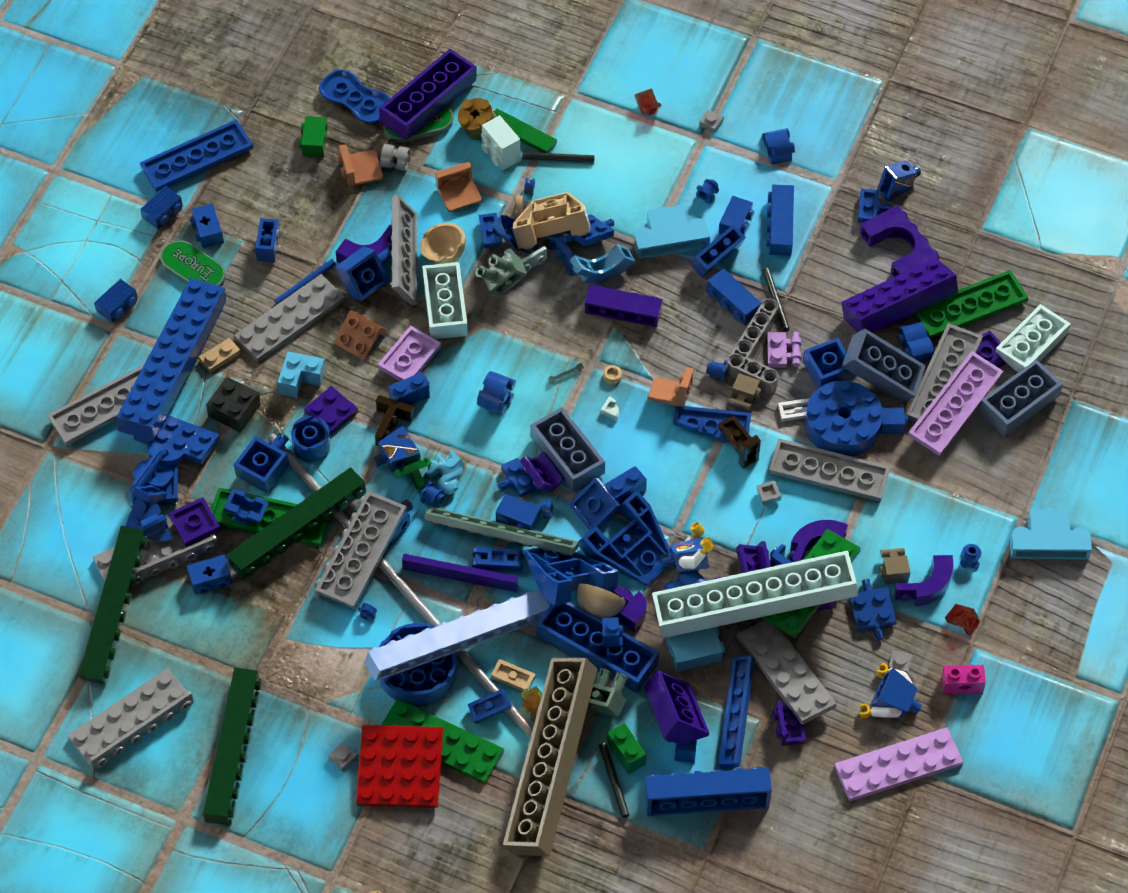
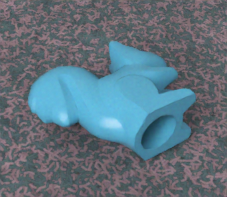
M452 449L449 450L450 457L445 460L438 455L439 463L431 460L432 464L428 465V471L426 472L428 479L438 474L442 476L438 480L437 489L443 490L445 495H451L458 489L459 482L457 480L460 478L464 467L462 460Z

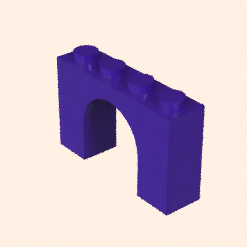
M898 205L861 223L860 235L869 247L891 237L904 239L912 246L913 251L892 262L890 273L893 277L934 258L939 260L938 252L932 249L927 238L920 234L917 226L914 223L912 224L906 212L902 211Z

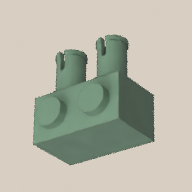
M509 252L502 256V258L492 255L489 258V269L479 266L475 272L477 277L485 279L490 292L500 296L527 275L521 258Z
M601 668L593 684L587 709L619 718L627 700L622 696L621 692L628 677L617 672L609 688L606 685L612 673Z

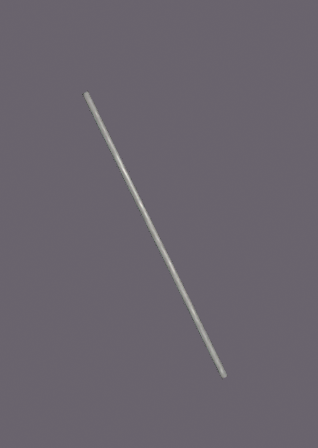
M271 434L267 440L271 444L277 436ZM284 445L281 450L287 453L289 465L313 493L322 488ZM340 510L334 517L345 529H348L351 524L350 519ZM382 557L378 567L429 625L435 627L440 625V621ZM464 649L456 652L460 661L489 694L499 690ZM512 705V708L505 712L530 739L533 727Z

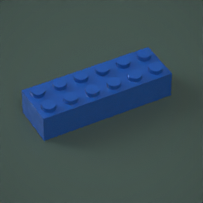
M571 602L563 603L560 606L551 604L536 624V636L574 658H587L599 672L601 668L612 673L610 678L613 680L617 672L626 675L628 680L624 686L637 694L659 664L658 651L624 632L622 647H603L602 620Z
M754 767L746 770L735 768L731 771L717 769L703 773L701 771H693L688 774L675 772L670 775L652 774L646 776L645 780L647 816L770 807L772 787L769 768Z

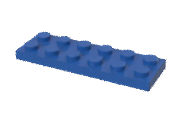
M236 119L140 162V167L155 191L158 192L165 186L174 185L253 149V144Z

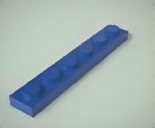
M752 655L733 657L718 764L721 768L740 767L755 660Z

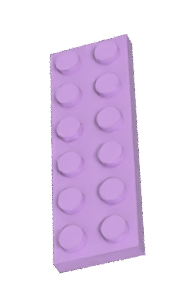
M971 351L909 431L908 436L940 456L979 406L981 399L986 397L1002 376L1003 371Z
M948 727L837 762L834 764V768L847 798L851 802L962 766L963 760Z

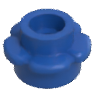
M545 499L539 505L543 518L551 517L553 512V502Z
M363 603L362 607L358 608L360 617L370 621V619L376 618L377 609L372 605Z

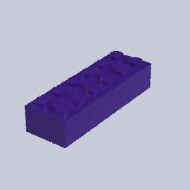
M449 49L379 108V122L403 139H409L476 81L477 66Z
M934 258L842 301L844 320L857 332L863 329H867L871 333L876 332L958 293L957 277L941 261Z

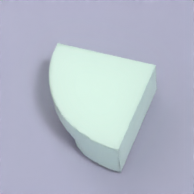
M609 396L601 408L600 414L617 421L619 418V408L616 401Z

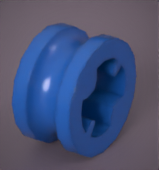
M526 178L524 194L530 192L533 195L535 178H532V180Z

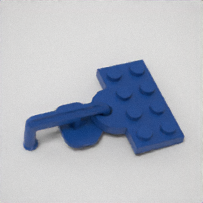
M167 415L154 441L134 436V440L148 445L150 459L139 462L133 470L135 480L130 486L131 508H133L137 498L132 495L134 487L144 486L145 484L156 488L166 487L174 476L171 466L180 463L184 458L202 465L220 440V434Z

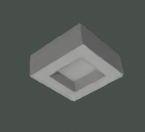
M708 109L699 121V126L715 133L722 124L724 117Z
M775 480L757 485L756 490L762 505L781 500V494Z
M893 650L888 669L894 668L908 674L912 654Z
M342 742L328 755V759L343 772L357 759V755Z

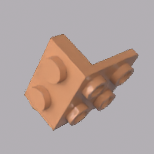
M339 145L340 153H337L339 164L343 166L341 167L342 177L346 178L348 187L383 179L381 166L375 150L349 155L347 145Z
M469 162L461 163L448 169H442L435 173L436 187L449 212H454L482 201V197L472 179V167Z

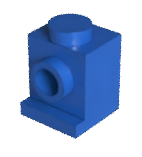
M602 618L603 647L623 646V625H619L618 618Z

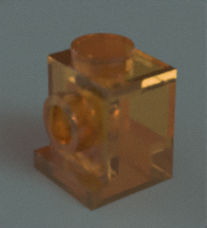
M537 686L527 688L521 693L523 698L522 706L527 713L530 712V720L532 722H535L542 696Z

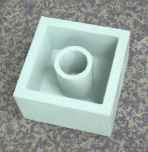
M500 115L482 125L481 147L485 154L490 155L496 166H499L503 171L521 161L520 138Z

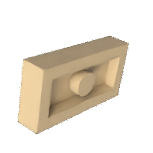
M228 338L199 356V361L211 373L240 355L241 352L236 344Z
M501 659L498 660L491 673V679L526 694L536 678L535 673Z

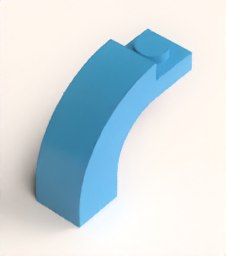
M618 244L608 253L596 259L588 260L576 255L570 259L573 271L581 277L584 283H599L614 278L636 262L629 249Z

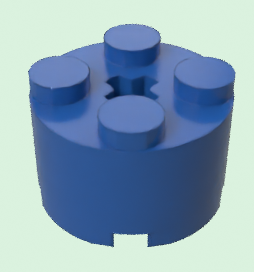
M489 371L482 383L484 385L483 390L479 391L477 405L503 415L506 410V404H510L513 400L514 393H511V391L515 387L516 380Z
M305 416L294 423L291 431L293 451L305 462L318 460L329 453L331 445L329 427L323 419Z

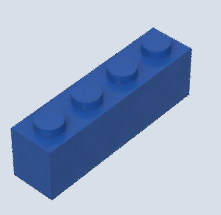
M772 184V192H768V203H771V206L767 208V217H770V221H767V232H770V236H767L766 247H770L769 255L791 256L793 247L794 185Z

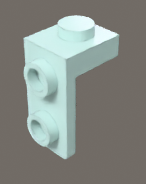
M544 246L522 259L526 272L534 266L542 264L547 259V248ZM511 248L504 251V255L508 252L516 255Z

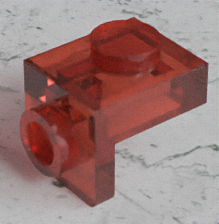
M652 88L634 95L642 115L647 113L648 116L656 114L662 106L661 103L657 102Z
M955 604L945 617L947 623L963 627L967 635H971L980 624L975 609Z

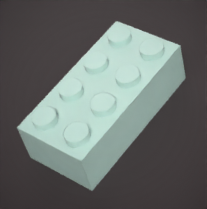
M459 262L422 266L430 337L433 339L468 336Z

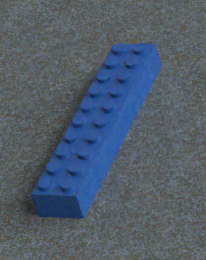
M193 278L189 279L116 417L118 431L151 441L155 440L226 303L225 287Z

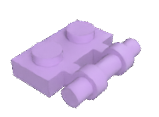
M767 332L768 367L786 368L787 362H792L794 367L800 366L802 354L800 352L801 338H799V332H792L791 339H786V332ZM787 347L792 348L791 353H787Z

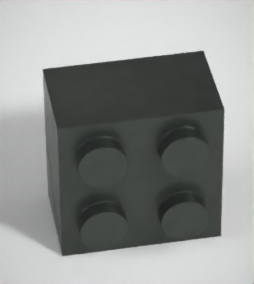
M226 377L207 402L206 407L208 417L241 432L261 403L259 392Z

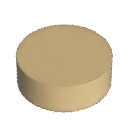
M608 366L603 371V379L610 385L618 384L622 379V371L617 366Z

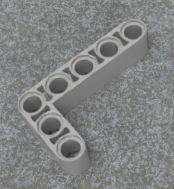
M766 299L762 302L728 357L727 373L729 376L736 379L738 373L758 379L760 380L759 388H762V391L766 393H772L777 389L778 373L774 369L752 360L777 319L778 303L774 299Z

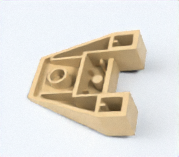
M569 192L533 200L513 222V232L518 249L523 248L525 250L533 248L537 243V238L570 230L572 236H583L590 232V222L585 205Z

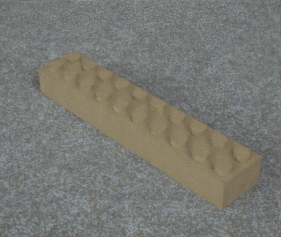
M551 658L503 846L514 855L550 856L597 672V668L587 658Z

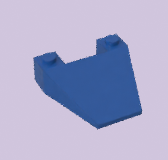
M637 490L619 508V511L630 523L610 540L595 526L579 540L578 546L587 557L606 563L618 570L619 573L647 586L668 567L662 566L661 555L669 554L670 548L650 504Z
M540 547L524 550V555L542 597L552 605L560 606L563 603L570 602L572 591H577L579 584L596 586L612 593L617 587L619 571L601 561L576 552L573 555L564 556L556 551H544Z

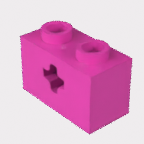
M984 665L944 666L941 675L943 695L983 694L986 684Z

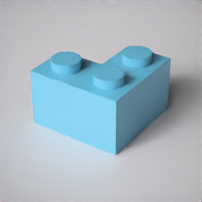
M287 352L277 382L279 395L298 398L302 383L321 386L326 372L324 358Z

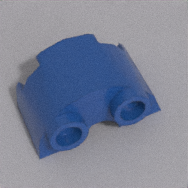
M788 128L762 133L761 138L764 146L767 147L771 165L792 161V153H795V146L789 140L790 133Z
M232 489L224 506L225 513L229 512L232 514V519L238 523L249 526L253 522L259 525L269 502L260 497L251 499L247 497L246 492Z

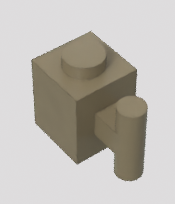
M738 373L732 387V396L729 397L727 404L749 411L755 399H759L762 388H759L760 380Z
M905 549L880 550L881 558L884 559L879 570L880 576L884 577L885 584L908 582L910 568L907 555H905Z

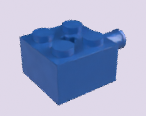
M363 246L335 266L350 297L363 301L390 281L382 266L392 259L390 249L386 248L377 255L375 250Z
M838 338L804 350L803 364L817 388L834 381H849L854 377L853 373L842 367L847 352Z
M278 433L271 444L255 436L233 464L236 476L268 493L289 466L288 455L281 450L289 441L287 436H282V433Z

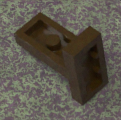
M378 395L376 410L385 413V416L375 434L376 446H378L379 441L392 433L391 430L393 426H397L399 418L409 422L413 421L415 417L414 406Z
M734 415L718 424L720 432L739 454V465L743 469L759 460L761 439L757 435L751 437Z

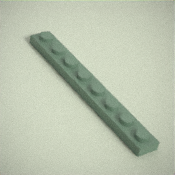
M430 507L425 512L424 520L430 521L434 525L443 524L451 529L467 530V532L472 534L481 533L489 538L498 537L506 542H519L526 547H540L544 551H556L564 556L573 555L579 545V541L435 507Z

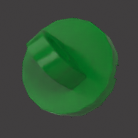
M427 457L423 461H416L395 470L394 474L396 478L410 473L414 485L420 494L426 486L419 469L431 465L432 462Z

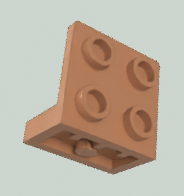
M350 310L334 344L360 359L366 360L378 335L386 336L389 329L358 312Z
M686 367L685 373L680 375L679 382L655 378L648 395V400L656 403L671 404L676 407H685L692 387L694 368Z

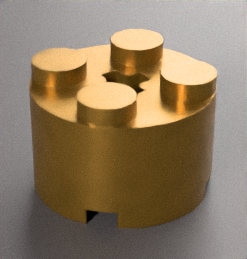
M482 98L464 100L458 111V121L461 127L474 140H482V125L497 117L490 103Z

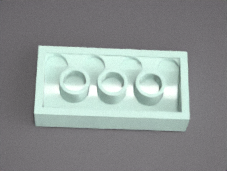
M1040 304L996 348V352L1009 366L1019 372L1036 359L1040 362L1069 333L1071 323Z

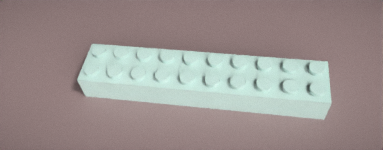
M848 551L653 592L652 595L662 638L852 598L858 596L849 553Z

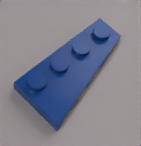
M675 406L673 425L729 443L718 429V424L734 415L749 434L751 413Z

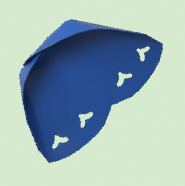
M501 215L491 224L496 235L502 237L517 250L533 253L538 249V243L531 249H518L513 232V222L515 219L507 215Z

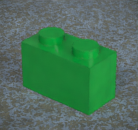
M305 116V122L301 123V134H303V137L299 138V148H302L303 156L324 157L328 131L327 117Z
M625 723L607 732V744L628 774L646 765V753Z

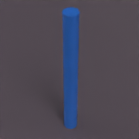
M330 259L274 300L276 305L320 274H324L336 265L335 261Z

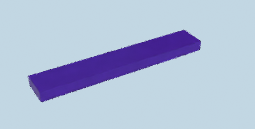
M403 554L402 567L404 570L512 592L518 591L519 579L517 576Z

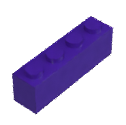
M590 285L585 300V313L658 327L663 299L655 296L625 292L619 289L604 288L599 285Z

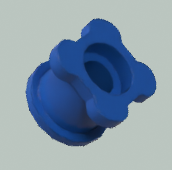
M705 179L702 186L698 185L696 187L697 197L703 199L708 204L712 201L711 197L719 192L718 183L713 179Z
M714 360L708 363L706 374H709V378L711 376L721 378V382H724L727 360H724V363L714 362Z
M430 481L420 493V502L428 501L432 507L440 506L445 498L443 495L444 491L432 487L433 482Z
M975 544L965 545L961 552L962 560L960 565L963 568L972 567L977 569L980 565L978 560L982 554L981 549Z

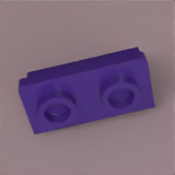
M541 452L536 458L524 456L520 460L524 466V472L531 476L533 485L538 490L553 492L564 481L563 476L546 452Z
M761 541L757 546L739 544L736 547L741 573L772 567L765 541Z
M777 701L776 708H773L774 721H778L776 737L780 738L781 746L805 744L804 724L802 725L787 705L782 706V701Z

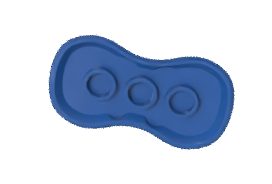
M342 69L329 73L319 85V92L325 99L348 107L357 119L367 124H374L379 121V108L390 99L386 93L366 87L355 74Z

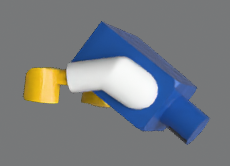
M694 522L690 527L693 532L691 536L689 535L684 542L670 545V553L661 555L662 566L673 565L677 572L709 568L707 552L712 551L713 542L709 537L704 538L702 541L697 538L704 534V528L701 524Z
M885 663L880 664V670H876V675L882 680L871 702L873 707L869 708L867 704H862L860 709L866 710V712H859V717L867 719L871 714L872 717L897 718L907 713L908 710L917 714L922 704L914 700L917 688L913 685L908 674L894 668L888 669Z

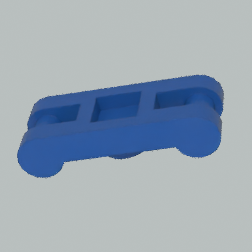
M558 233L547 236V247L554 250L558 260H562L566 265L567 274L575 275L576 273L572 269L573 265L570 262V259L574 256L573 252L566 243L562 242Z
M473 548L474 560H472V567L478 569H509L514 572H520L523 569L521 559H523L524 552L521 549Z

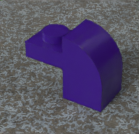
M618 585L613 593L621 598L623 597L626 601L625 607L619 613V622L635 633L646 618V599L640 591L633 596L628 589H623Z

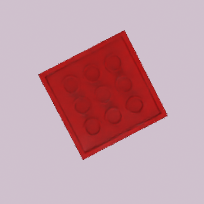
M362 725L356 797L357 806L438 808L443 727Z

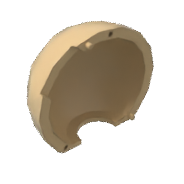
M454 223L437 224L424 233L420 244V251L433 264L453 263L464 252L466 245L465 233L460 226Z
M579 584L577 588L579 606L601 620L602 618H613L625 607L626 601L623 597L621 598L605 589L588 584Z

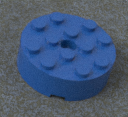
M845 380L827 383L818 388L808 401L805 416L807 436L814 446L819 449L851 457L863 454L873 447L880 435L883 420L882 406L877 396L870 389L859 383Z
M423 623L400 626L391 631V634L381 642L379 647L385 646L393 640L399 641L407 635L421 633L426 628H435V626ZM456 652L381 679L379 682L383 690L394 700L397 699L414 706L433 703L445 696L454 685L457 677Z

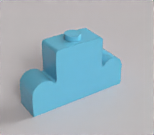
M677 205L648 210V228L642 227L637 229L634 240L637 258L643 259L706 248L710 244V234L707 224L703 219L696 218L688 223L683 206Z
M1049 507L1030 509L1027 519L1028 528L1021 526L1015 528L1012 532L1010 540L1011 559H1089L1091 555L1090 532L1084 527H1076L1070 530L1069 511L1067 509H1052Z

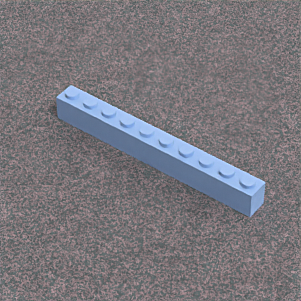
M539 590L529 591L521 597L510 598L504 603L493 604L482 611L476 610L471 615L460 616L449 623L443 622L435 628H426L421 633L407 635L399 641H390L385 646L379 648L374 647L368 651L364 663L376 682L537 623L547 611L549 605Z

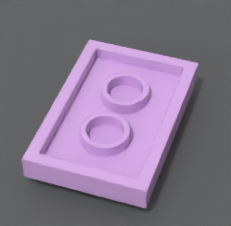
M410 325L378 363V369L402 381L420 373L439 351L441 343Z

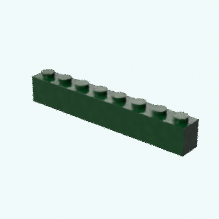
M350 467L227 554L228 564L242 580L247 576H252L257 569L269 564L278 554H283L292 544L300 542L309 532H314L323 522L331 520L340 510H345L354 500L362 498L366 493L365 481Z
M126 526L120 527L79 672L80 679L104 684L105 679H109L111 672L109 663L110 660L115 658L116 649L114 645L116 641L119 642L122 630H119V627L126 619L127 611H124L126 604H130L132 593H129L131 586H135L137 579L135 570L136 567L140 568L142 561L140 552L141 549L145 550L147 543L143 530Z
M234 668L203 811L204 820L207 823L229 825L230 819L235 816L236 807L233 806L234 800H238L239 787L237 785L238 781H242L243 778L241 766L242 762L245 763L247 759L245 747L246 744H250L251 732H249V728L254 725L255 715L253 714V709L258 706L257 690H261L262 678H259L258 670Z

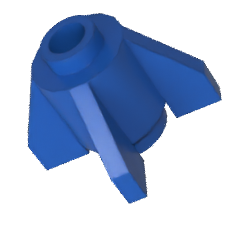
M156 503L148 508L139 521L140 526L137 527L139 530L144 531L147 540L167 542L172 540L173 537L170 530L164 531L168 529L167 519L163 514L157 515L161 513V510Z

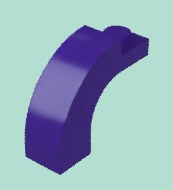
M389 225L382 236L376 242L369 245H359L344 239L335 251L336 262L340 264L363 246L375 250L377 255L386 248L392 250V226Z
M819 520L803 526L791 541L789 560L791 562L803 560L807 551L815 546L827 529L845 538L848 524L835 520Z
M933 555L931 563L932 575L924 582L896 583L895 600L909 601L915 599V606L927 605L938 600L950 585L953 573V555Z

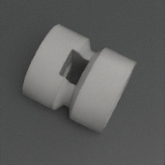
M384 144L380 166L385 168L395 166L396 170L407 171L411 149L402 146L397 149L395 145Z

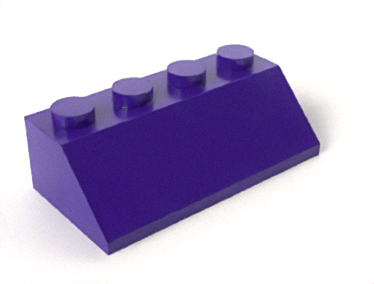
M657 670L644 686L657 724L662 732V737L668 742H674L679 745L708 737L710 734L690 684Z

